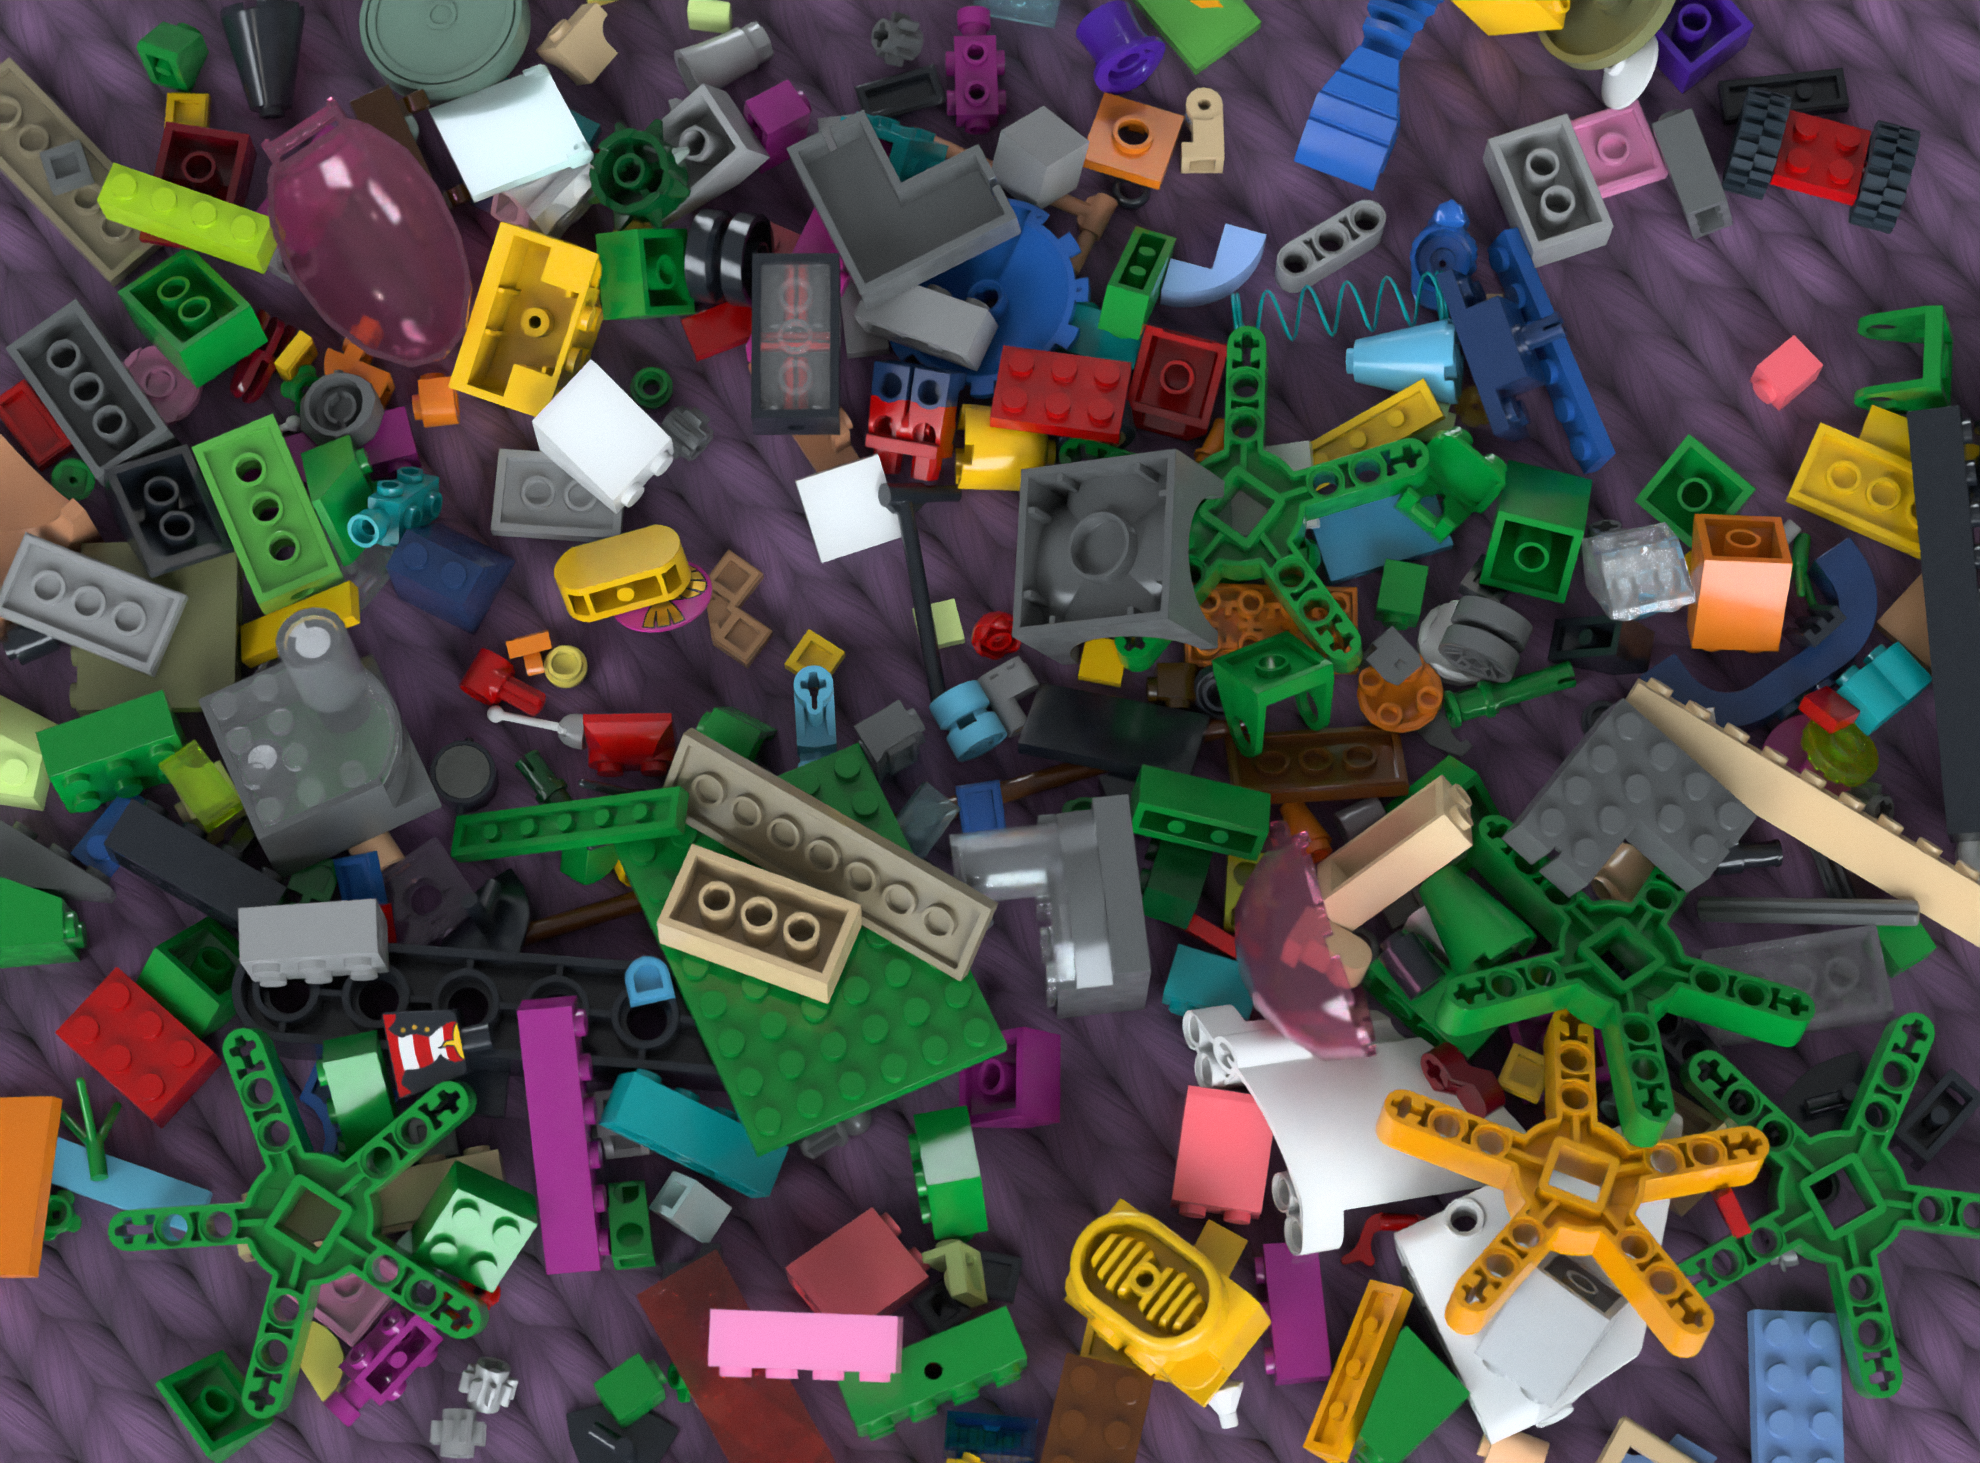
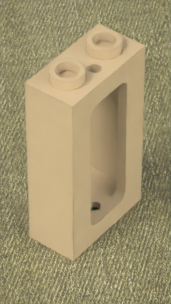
M1440 775L1317 865V906L1332 922L1352 932L1473 846L1471 829L1473 821L1470 813L1472 802L1466 791L1459 784L1452 786L1443 775Z

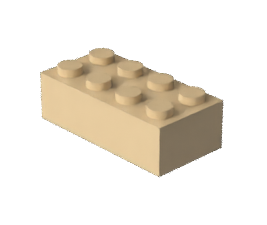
M694 844L691 845L657 921L659 942L661 944L826 1004L831 999L862 926L861 905Z

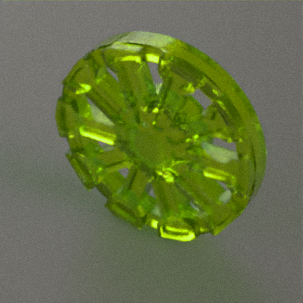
M1812 719L1806 724L1802 731L1803 736L1801 737L1803 751H1807L1808 756L1806 758L1816 771L1820 769L1825 773L1823 776L1827 780L1836 784L1844 783L1847 787H1856L1859 784L1866 783L1876 772L1879 764L1876 747L1869 735L1866 736L1855 723L1833 734H1829Z

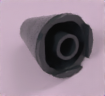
M256 0L257 6L249 7L246 10L243 8V2L226 6L220 10L221 23L250 111L259 113L260 119H279L285 117L284 111L293 107L305 20L304 5L300 7L299 2L290 0Z

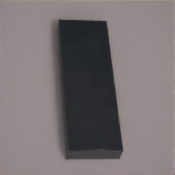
M1843 68L1719 81L1717 84L1723 125L1737 124L1749 86L1792 97L1790 110L1813 116L1847 112L1850 107Z

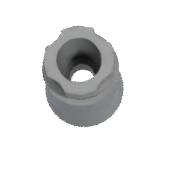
M757 21L749 23L742 28L735 27L699 44L674 51L677 69L690 94L703 83L722 89L738 78L756 70L759 64L774 57L771 41L764 28Z

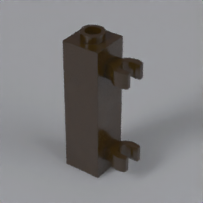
M389 84L351 100L350 109L414 245L424 242L426 248H429L450 238L447 231L453 229L454 223L448 211L464 205L473 199L465 183L455 186L444 193H439L407 125L406 117L430 108V102L424 90L420 89L396 101Z

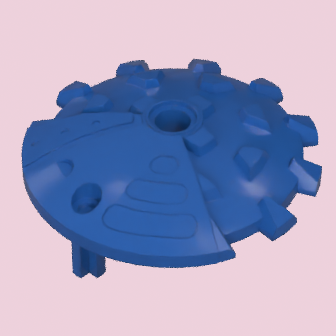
M1008 199L1017 216L1021 234L919 284V286L928 288L929 284L940 286L949 291L952 297L962 301L970 297L986 304L990 300L998 299L997 303L989 310L998 328L978 371L890 341L900 361H904L913 355L921 365H927L926 367L933 366L967 372L965 385L971 386L970 396L976 399L994 397L1003 345L1054 352L1059 346L1067 351L1071 350L1080 336V329L1071 325L1077 302H1089L1091 298L1089 278L1077 279L1070 259L1082 253L1075 238L1068 232L1058 239L1050 230L1043 226L1050 216L1049 213L1038 206L1015 199Z

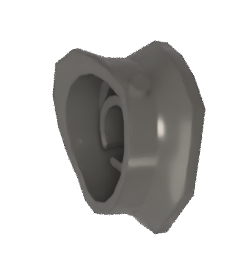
M335 370L333 374L325 375L315 381L301 398V430L319 446L350 435L357 449L374 439L385 412L380 398L371 383L360 376L343 373V370Z

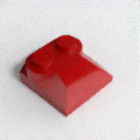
M672 713L583 714V726L588 746V766L597 770L598 776L619 777L623 775V771H641L642 775L650 777L667 774V769H670L677 751V733Z

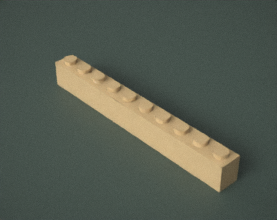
M1651 677L1647 683L1640 678L1637 679L1625 700L1753 813L1899 900H1916L1922 914L1980 948V880H1978L1980 872L1961 860H1958L1955 865L1940 857L1943 852L1941 848L1922 837H1919L1917 842H1914L1901 834L1904 829L1901 824L1884 814H1881L1877 820L1862 811L1866 805L1851 794L1842 791L1841 795L1837 796L1824 788L1827 781L1806 768L1803 769L1801 774L1786 766L1789 759L1777 750L1766 745L1763 751L1747 742L1750 735L1730 723H1727L1722 728L1709 720L1712 713L1696 702L1689 700L1685 706L1670 697L1674 690L1659 680Z

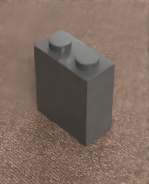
M1692 108L1685 111L1674 109L1664 113L1659 117V121L1652 123L1659 151L1693 240L1733 225L1727 198Z

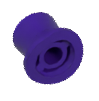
M1123 0L1111 1L1097 7L1080 22L1076 30L1077 39L1096 63L1093 72L1094 82L1105 93L1113 95L1125 94L1137 88L1154 72L1165 53V43L1158 36H1147L1140 27L1130 4Z

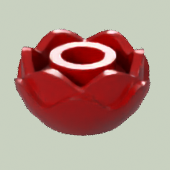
M993 611L983 615L976 622L972 630L971 644L980 656L999 660L1005 654L1016 652L1020 648L1021 641L1012 637L1013 615L1007 612Z

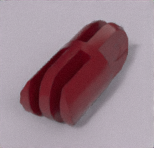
M263 309L257 311L256 317L268 342L240 360L230 383L231 394L237 399L242 396V401L248 404L259 400L272 374L278 372L274 362L292 341L297 330L292 325L285 327L284 321L278 317L270 319V313Z

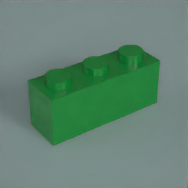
M1135 227L1107 285L1098 329L1108 331L1113 336L1122 339H1140L1161 293L1177 238L1141 227Z
M1142 764L1131 793L1130 811L1133 833L1257 862L1269 833L1271 794Z
M377 1030L323 1041V1058L316 1060L317 1074L320 1085H328L331 1097L327 1098L330 1122L332 1125L339 1124L342 1136H337L339 1155L350 1158L400 1115ZM380 1147L374 1153L373 1162L375 1167L381 1172H387L390 1169L392 1155L386 1148Z

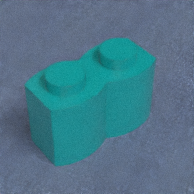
M1899 641L1888 649L1883 644H1880L1863 660L1866 664L1865 667L1860 670L1856 665H1853L1836 680V684L1840 687L1836 693L1861 711L1854 723L1866 736L1873 733L1892 716L1910 704L1933 681L1932 676Z

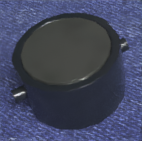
M467 737L465 741H454L442 747L433 758L430 767L431 783L439 800L449 809L456 811V815L462 816L464 812H475L487 806L495 797L499 786L495 762L489 751L479 743L474 742L473 738Z

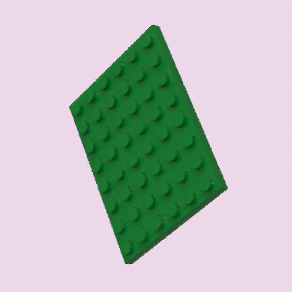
M859 743L777 776L913 854ZM686 823L684 834L614 843L618 859L756 1157H760L1007 1051V1043L971 970H969L968 975L963 980L958 981L863 925L859 930L828 1004L661 944L659 942L657 921L692 844L760 869H766Z

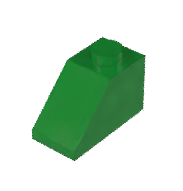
M164 21L140 39L136 47L150 81L181 93H191L209 53L203 35L198 29L185 23H178L176 26Z

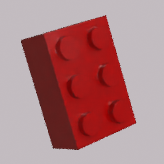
M117 966L55 1032L68 1047L161 1129L222 1064V1061L207 1045Z

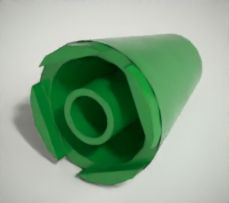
M1455 865L1443 866L1422 881L1423 884L1418 890L1419 895L1456 977L1509 964L1516 951L1524 957L1536 943L1537 935L1528 925Z

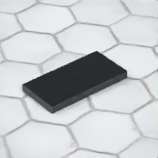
M1040 682L1018 741V753L1137 777L1142 764L1193 776L1209 728L1210 715Z

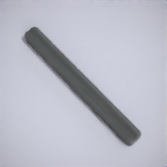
M1702 896L1698 899L1697 916L1702 922L1916 926L1920 920V906L1916 900Z

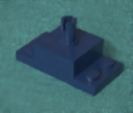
M1452 268L1437 274L1436 277L1494 436L1511 442H1517L1529 437L1526 425L1531 423V418L1523 400L1517 401L1516 396L1547 384L1535 348L1562 337H1568L1567 328L1561 325L1565 322L1560 312H1553L1549 316L1525 325L1518 304L1499 295L1487 300L1485 291L1479 281L1474 282L1473 278Z

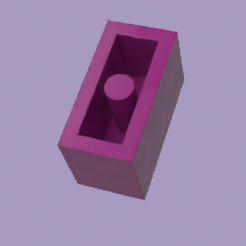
M788 79L745 101L743 117L770 156L767 161L757 168L760 174L790 159L786 148L806 139L812 112L811 105L806 95L800 90L796 91Z

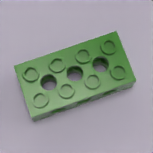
M273 413L192 447L250 587L264 615L346 581ZM252 469L262 470L257 480L253 482L243 481V477L248 471ZM268 508L279 509L274 519L270 521L259 520L264 510ZM282 548H295V553L288 560H276V555Z

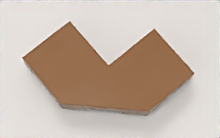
M728 549L708 575L712 584V597L707 606L713 645L748 669L773 636L771 629L741 609L763 580L764 574Z

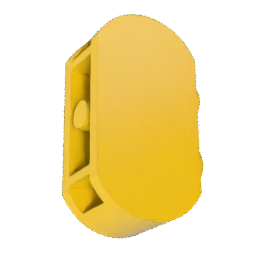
M655 524L569 549L557 561L554 567V577L570 616L582 622H593L675 599L690 583L691 570L678 534L670 527Z

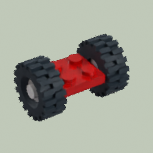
M1749 86L1721 180L1723 190L1762 200L1770 182L1771 185L1851 205L1848 223L1891 234L1897 217H1899L1907 187L1911 180V173L1919 148L1920 130L1877 120L1871 133L1870 130L1790 110L1792 97Z

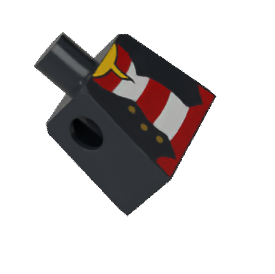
M462 1009L411 1010L382 1013L399 1099L416 1095L433 1088L441 1082L451 1081L473 1072L474 1063L471 1053L495 1048V1039L490 1022L466 1026Z

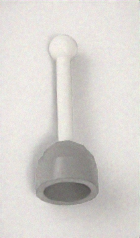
M497 705L491 706L487 711V717L491 722L498 723L505 720L557 731L558 737L563 744L580 750L587 748L583 714L566 715L558 723L505 712Z

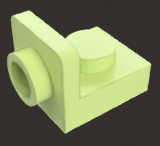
M948 1239L938 1242L935 1249L921 1253L924 1264H929L930 1267L940 1272H945V1286L952 1298L970 1307L988 1303L980 1251L963 1243L961 1240Z

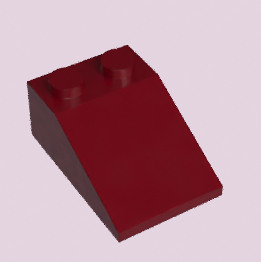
M166 121L154 177L243 207L249 193L257 152L249 134ZM140 231V242L194 250Z

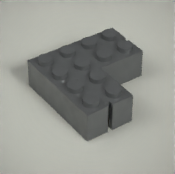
M864 110L829 127L837 149L831 152L821 131L786 148L793 166L867 310L1021 234L1017 216L1000 184L998 185L996 176L979 144L903 182L900 181Z
M1622 698L1602 713L1503 835L1502 839L1531 865L1551 852L1553 848L1558 851L1559 854L1546 862L1539 872L1567 897H1571L1589 885L1624 839L1688 893L1710 878L1730 852L1728 849L1739 841L1757 818V815Z

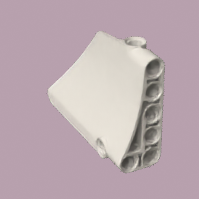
M1673 1114L1660 1140L1682 1137L1683 1118L1679 1114ZM1621 1126L1613 1128V1130L1620 1134L1631 1146L1633 1145L1624 1137L1623 1132L1621 1130ZM1554 1169L1548 1183L1551 1186L1595 1202L1599 1190L1598 1186ZM1487 1185L1459 1199H1455L1448 1204L1444 1211L1394 1233V1241L1403 1267L1407 1266L1409 1271L1408 1277L1422 1306L1427 1308L1425 1312L1458 1380L1471 1393L1467 1399L1489 1443L1493 1444L1532 1425L1544 1427L1568 1416L1574 1410L1572 1403L1580 1395L1640 1354L1647 1324L1632 1305L1628 1303L1566 1391L1551 1408L1546 1404H1537L1529 1400L1521 1392V1386L1507 1376L1501 1377L1488 1370L1482 1362L1483 1359L1474 1352L1513 1294L1483 1329L1476 1334H1459L1447 1325L1444 1318V1310L1457 1280L1512 1219L1504 1202L1503 1191ZM1670 1198L1641 1203L1636 1213V1216L1660 1246H1662ZM1461 1216H1469L1477 1222L1476 1226L1467 1232L1456 1230L1452 1224L1454 1220ZM1517 1242L1519 1245L1527 1247L1525 1244ZM1592 1255L1572 1256L1617 1288ZM1490 1272L1491 1274H1493V1275H1495V1276H1497V1277H1501V1276H1500L1499 1274H1497V1273ZM1474 1296L1473 1301L1470 1304H1472L1474 1301H1479V1299L1476 1296Z

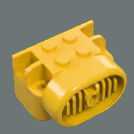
M500 222L448 387L536 417L590 360L591 351L603 321V308L600 304V279L602 275L600 254L516 224Z
M1119 1199L1108 1214L1097 1218L1089 1224L1080 1234L1073 1247L1070 1259V1273L1065 1282L1067 1296L1064 1298V1301L1085 1318L1091 1320L1088 1325L1097 1332V1336L1117 1352L1122 1346L1125 1347L1124 1352L1133 1359L1131 1362L1137 1368L1145 1371L1150 1376L1153 1373L1155 1375L1159 1373L1203 1408L1207 1406L1271 1324V1320L1261 1304L1243 1288L1217 1270L1204 1254L1160 1221L1138 1211L1123 1199Z

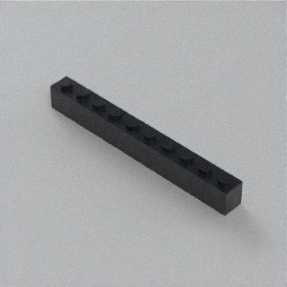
M1956 405L1907 411L1946 826L1950 843L1980 840V586L1978 570H1980V543L1975 544L1974 528L1980 527L1979 501L1971 502L1970 486L1978 485L1975 459L1967 460L1965 445L1973 444L1971 418L1963 419L1960 406Z

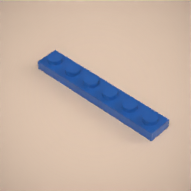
M1518 227L1503 230L1487 248L1489 263L1493 271L1498 275L1505 291V299L1519 305L1525 325L1553 314L1554 310ZM1562 337L1535 348V352L1547 382L1545 386L1554 405L1555 416L1562 423L1570 442L1571 453L1578 461L1583 474H1588L1602 468L1616 452L1566 337Z

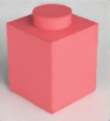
M1793 335L1756 366L1750 382L1753 384V390L1759 399L1766 404L1771 403L1780 411L1817 379L1823 364Z

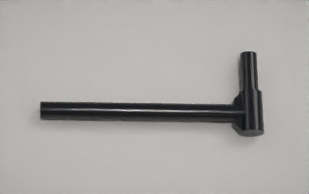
M922 482L883 483L879 487L878 499L881 506L886 507L892 514H898L930 701L932 703L937 697L946 692L915 513L925 503L960 501L962 489H958V484L925 485Z

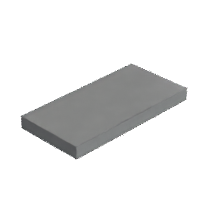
M25 532L0 589V617L143 674L155 677L189 597L173 589Z

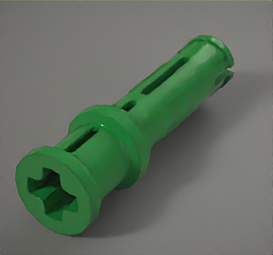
M1563 661L1554 666L1513 677L1509 682H1496L1492 684L1491 681L1483 679L1478 681L1475 687L1453 693L1451 690L1443 691L1442 701L1444 712L1450 726L1453 729L1460 728L1464 721L1481 716H1486L1489 719L1493 718L1496 714H1499L1501 708L1564 689L1575 688L1576 679L1570 678L1575 676L1571 663Z

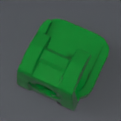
M1458 426L1440 430L1426 445L1429 451L1430 462L1428 480L1417 489L1413 490L1411 487H1408L1404 493H1401L1393 506L1425 531L1439 545L1473 511L1478 513L1484 512L1506 485L1505 473L1507 466L1504 461L1494 454H1487L1485 457L1471 446L1473 444L1472 436L1465 429ZM1436 493L1444 499L1441 503V516H1434L1420 504L1421 500L1425 497H1434Z

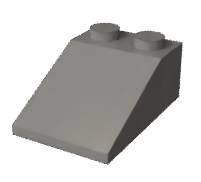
M703 83L662 119L664 141L675 148L688 146L690 149L684 160L686 161L689 177L688 185L691 193L685 202L679 204L676 210L662 219V227L659 229H663L737 186L770 158L726 91ZM650 222V225L652 226V228H653V229H656V228L654 227V225Z

